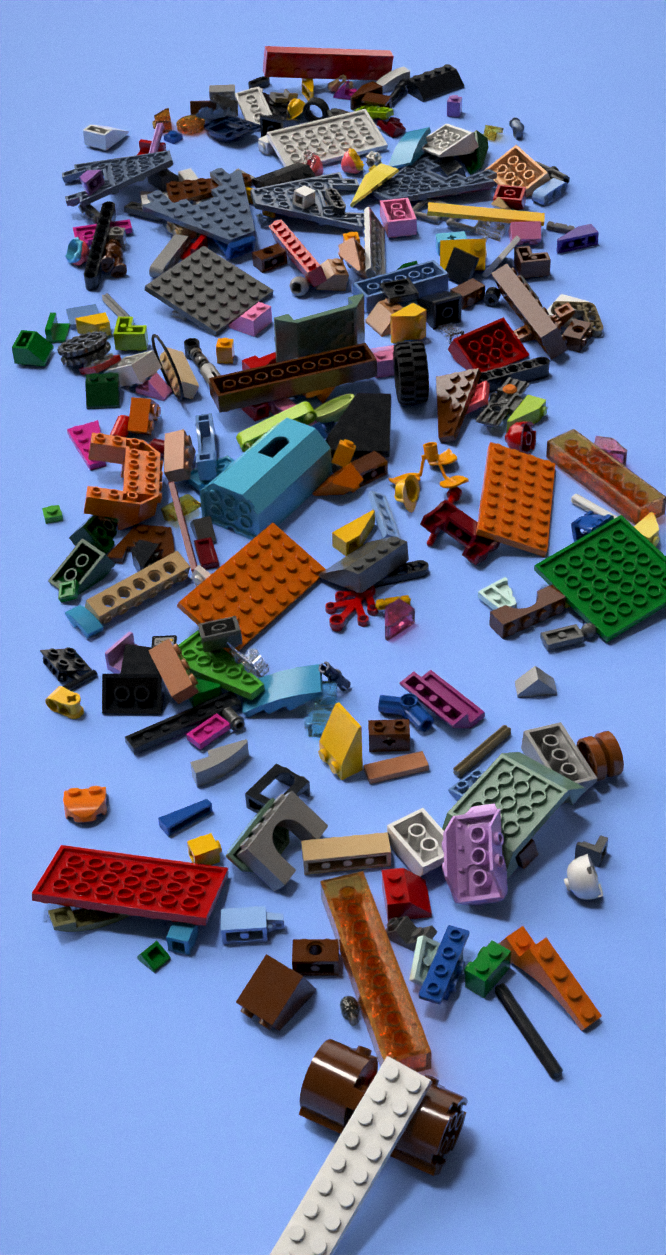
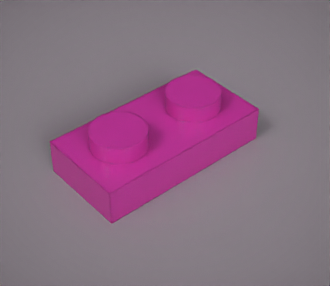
M216 713L187 733L186 736L189 742L201 750L229 731L231 727L227 720Z

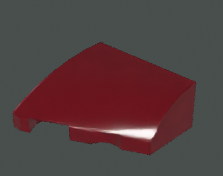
M390 117L388 121L378 120L377 126L391 137H398L406 130L400 119Z

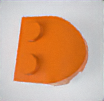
M91 786L86 789L70 788L65 790L63 804L66 819L73 817L75 822H90L96 820V815L100 813L105 815L107 813L106 787Z

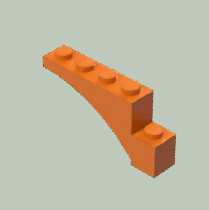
M522 926L498 943L511 951V963L538 981L561 1004L581 1031L602 1017L547 937L536 944L524 926Z

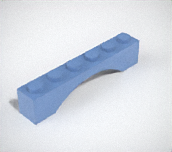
M212 413L195 415L198 442L196 464L200 481H211L217 477L215 427Z

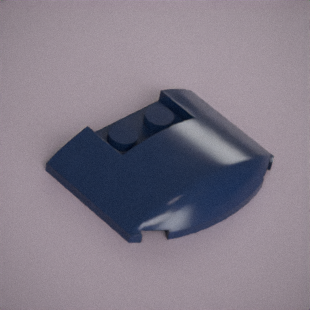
M229 114L204 124V128L213 138L220 141H230L258 130L260 124Z

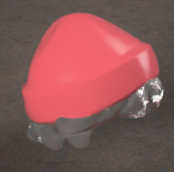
M310 152L304 158L303 163L308 164L316 176H321L324 171L320 157L315 155V152Z

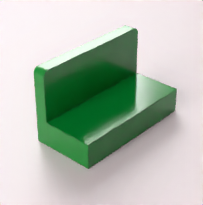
M50 312L45 327L46 340L50 343L66 342L70 323H58L57 314Z

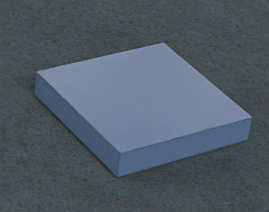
M91 304L67 308L66 314L71 329H77L75 318L99 314L97 305Z

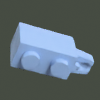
M266 906L221 909L223 944L268 942L267 932L284 929L283 913L266 912Z

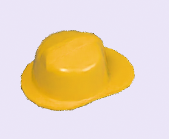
M293 98L288 104L287 110L290 118L294 119L303 112V107L306 103L301 99Z
M408 475L406 479L397 482L395 486V500L404 503L405 508L410 513L414 512L420 493L419 482L415 475Z

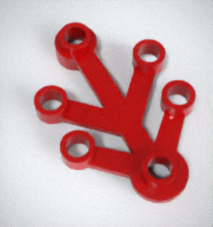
M371 586L362 593L353 590L336 592V602L326 603L325 612L327 614H334L337 611L336 609H345L341 614H334L329 618L330 628L336 632L341 631L345 626V620L354 610H356L358 616V625L361 627L367 626L369 624V617L365 614L361 602L364 599L368 604L367 613L369 615L375 616L378 614L379 611L375 607L373 599L376 593L375 587ZM355 597L354 599L346 600V598Z

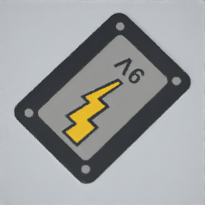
M153 636L151 647L154 648L167 639L176 644L177 636Z

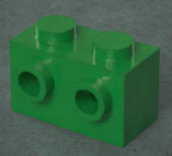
M493 940L486 947L483 946L473 962L470 961L464 969L465 988L485 998L510 969L511 951Z

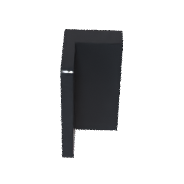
M447 156L437 162V165H440V168L448 177L455 173L466 177L463 167L453 156Z

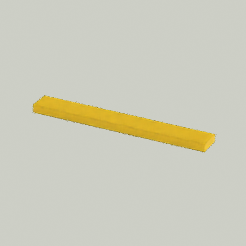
M428 202V216L502 223L541 221V226H544L545 213Z

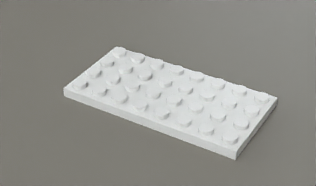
M366 109L267 132V138L284 167L297 162L306 164L313 155L320 157L322 164L340 161L349 148L354 149L360 156L371 151L384 150L388 147V144Z

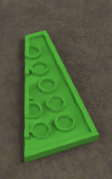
M199 630L179 644L183 652L182 655L190 666L189 671L195 677L221 684V688L253 700L265 690L264 683L252 673H248L241 663H236L235 658L222 648L213 653L204 652Z

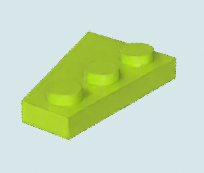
M367 104L354 110L366 109L372 119L381 118V120H387L390 116L394 115V109L380 108L378 105L373 106L372 104Z

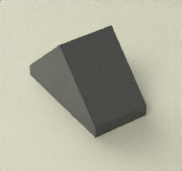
M210 516L194 519L190 522V527L196 540L211 537L213 544L217 543Z

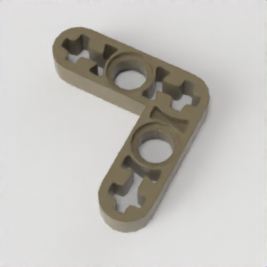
M574 301L553 302L551 307L553 315L556 314L554 309L569 302L572 308L576 309L572 317H582L584 321L590 322L591 329L593 330L592 336H601L603 324L593 303Z

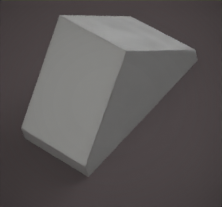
M537 666L531 668L515 681L517 698L557 695L554 678Z

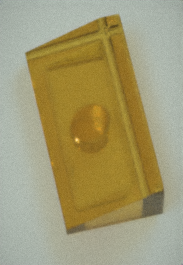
M189 494L179 498L184 516L201 507V503ZM173 502L161 508L164 520L172 522L178 520Z

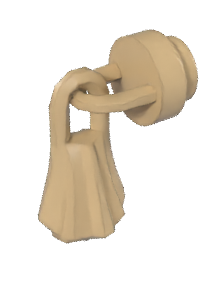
M341 75L334 81L329 82L328 90L336 92L341 84L347 82L346 76ZM352 81L349 82L350 89L354 87Z

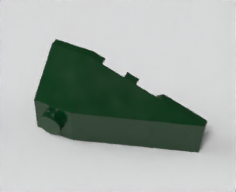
M475 130L473 134L479 147L471 154L458 155L470 175L476 174L483 168L489 148L488 138L478 130Z
M91 515L75 530L69 539L76 546L83 538L107 554L115 543L113 539L117 534L118 518Z

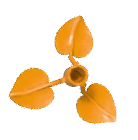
M436 442L423 444L424 455H421L422 461L419 473H406L395 478L388 477L389 481L395 485L411 474L415 475L419 482L426 459L429 465H439L445 479L440 482L442 488H453L469 482V479L464 476L456 475L450 478L446 476L442 465L457 461V456L449 448L439 455Z

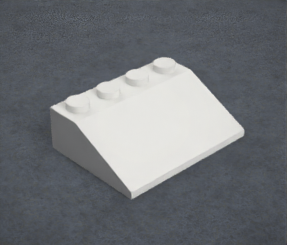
M446 123L426 137L427 144L422 150L438 157L471 154L479 146L473 132Z

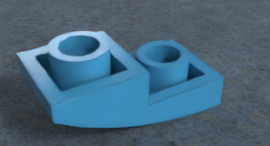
M82 605L64 613L74 628L78 627L86 638L103 630V625Z

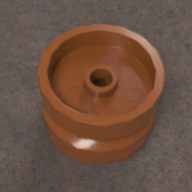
M603 731L596 733L594 737L586 736L578 739L576 746L596 775L597 782L604 780L606 776L613 777L623 772V754L613 733Z

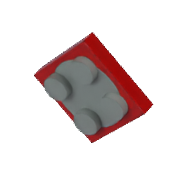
M113 353L102 355L103 357L97 358L93 362L83 363V367L79 368L80 374L99 373L120 362L122 359L120 355H113Z

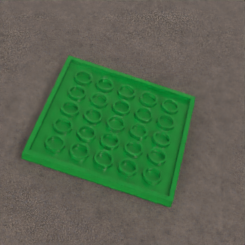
M622 515L534 565V571L549 586L553 585L566 597V602L587 623L594 624L597 633L606 642L666 607V556Z

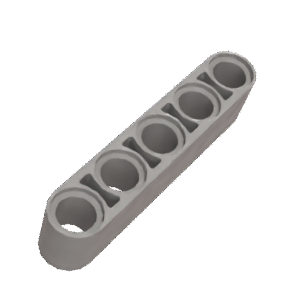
M175 234L149 268L150 277L157 278L178 264L181 260V255L191 244V237Z

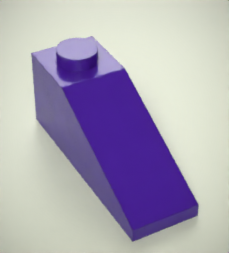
M592 224L574 228L557 239L556 253L559 254L598 245V230Z

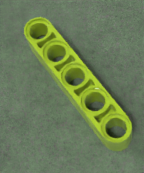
M301 402L239 432L236 440L241 450L245 452L273 426L285 418H290L306 425L314 422L317 418L315 410L310 402Z

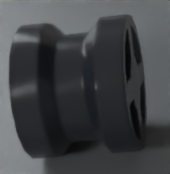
M496 287L488 288L483 298L484 303L490 307L496 306L501 297L500 290Z

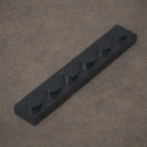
M229 691L125 736V743L135 755L196 728L216 713L222 717V712L227 707L233 708L234 711L242 708L241 701L233 692Z

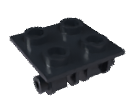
M73 648L40 650L43 655V664L48 667L60 682L68 680L69 672L92 670Z

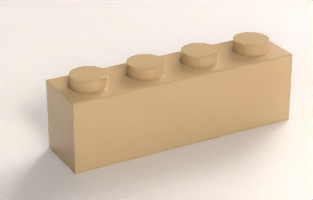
M166 347L178 371L184 397L193 400L199 384L184 353ZM164 351L160 355L161 364L175 395L181 396L175 372Z
M388 832L301 841L304 875L391 866V848Z

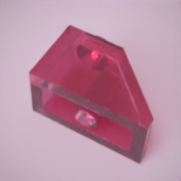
M596 436L592 448L591 461L626 466L628 450L614 438Z
M400 598L385 607V640L387 641L415 623V609Z

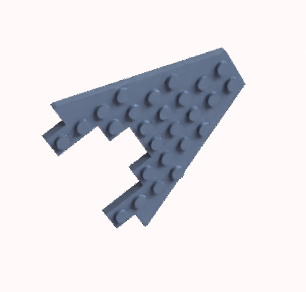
M170 150L74 164L75 169L62 172L63 182H73L75 179L80 178L87 170H101L105 184L91 196H88L85 191L65 196L67 207H74L79 203L84 207L110 194H117L120 192L119 190L133 183L144 181L146 177L163 169L170 168L174 165Z
M424 151L412 165L405 166L375 189L373 197L380 201L408 198L409 201L449 194L455 196L460 192L493 187V179L497 178V172L486 169L468 177L454 174L446 178L436 173L440 171V165H437V162L446 157H438Z
M222 167L210 171V177L219 186L211 189V193L214 196L212 199L200 202L199 204L192 205L187 199L173 203L165 194L158 190L147 194L150 203L142 205V209L146 213L225 244L241 240L244 237L255 236V228L241 170L230 174Z
M341 172L251 189V198L255 209L287 215L291 218L296 217L318 222L320 225L328 224L362 232L365 223L364 213L345 212V214L338 215L333 213L330 206L325 203L323 197H325V190L327 188H334L338 191L358 190L359 183L357 179L343 178ZM305 185L315 190L316 193L314 204L302 209L292 204L294 190Z

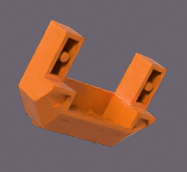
M92 432L88 459L121 464V478H124L123 491L87 486L84 514L118 518L117 530H123L155 516L157 503H161L162 493H160L162 482L160 481H162L163 461L160 460V453L144 440Z

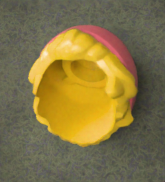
M351 148L344 153L341 161L342 170L351 174L360 173L365 165L360 160L357 152Z

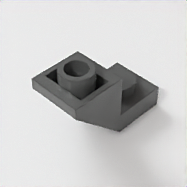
M408 916L394 917L387 923V928L382 936L400 946L415 951L419 936L424 935L433 939L437 934V930L432 925L417 928Z

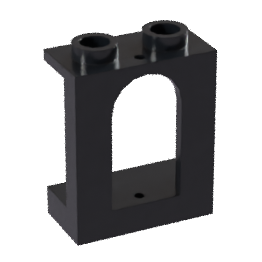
M276 763L245 793L246 808L258 813L270 800L260 793L275 779L290 787L283 795L293 791L298 797L301 794L310 796V781L304 776H300L287 767Z

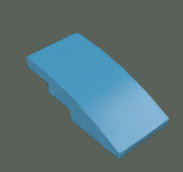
M430 127L406 132L395 147L388 166L400 168L412 165L423 154L422 148L427 144L426 137L431 133Z
M320 664L295 667L258 678L264 683L265 690L253 700L243 697V714L247 718L262 710L270 714L284 706L290 711L322 695L323 683L322 673L319 672Z

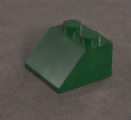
M108 372L105 374L92 373L86 375L87 410L120 408L121 388L119 373Z

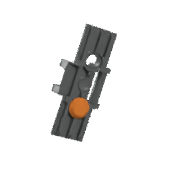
M509 377L501 388L497 389V393L491 394L488 404L480 408V415L477 417L476 422L498 428L501 422L506 419L507 414L511 416L523 401L521 396L530 383Z

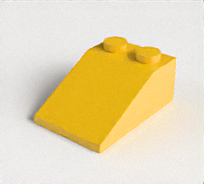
M486 239L440 240V266L444 270L453 248L457 247L479 258L475 271H485Z
M338 702L335 704L319 740L320 750L318 754L320 759L329 765L332 773L337 774L341 780H344L363 770L362 727Z

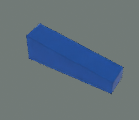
M204 799L158 818L159 827L169 837L212 813V803L208 799Z

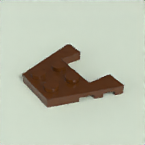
M136 524L107 556L114 563L123 564L127 552H131L139 540L159 544L160 552L162 553L161 559L175 552L171 527Z

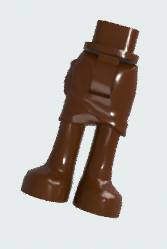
M111 239L105 246V256L101 260V268L105 273L111 271V276L114 278L124 277L127 273V266L122 263V245L115 239Z

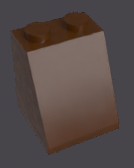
M266 954L236 1000V1003L242 1007L240 1012L250 1019L256 1016L260 1019L258 1023L266 1029L271 1030L273 1027L280 1031L317 989L304 976Z

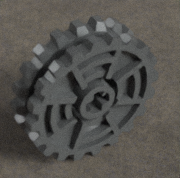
M87 332L61 343L57 351L61 356L62 364L66 366L81 365L82 363L86 364L89 361H95L97 358L103 357L102 355L107 354L111 350L106 332Z

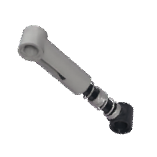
M188 338L184 341L185 357L195 362L196 366L200 369L201 376L209 386V378L220 376L221 374L202 353L198 339Z

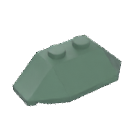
M273 797L251 819L227 851L225 857L242 872L254 873L237 857L242 849L240 845L246 838H251L253 835L252 829L259 822L262 823L264 821L263 815L270 808H274L275 804L273 802L275 799ZM275 826L272 835L273 843L281 855L290 843L289 830L281 826Z

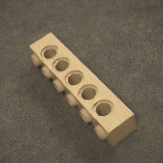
M176 551L87 599L85 608L101 624H106L113 617L126 613L131 607H137L144 600L154 598L160 591L168 590L173 584L186 580L190 565Z

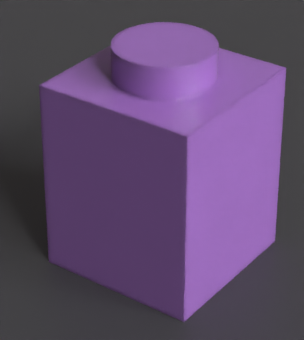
M458 95L449 96L447 100V117L460 118L462 113V97Z

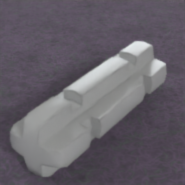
M548 221L546 225L547 230L552 231L554 229V231L568 233L575 228L572 225L568 226L567 224L557 222L554 224L551 221Z

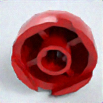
M531 421L514 423L505 435L508 447L531 455L528 452L530 449L534 450L536 445V431L532 429L534 424Z

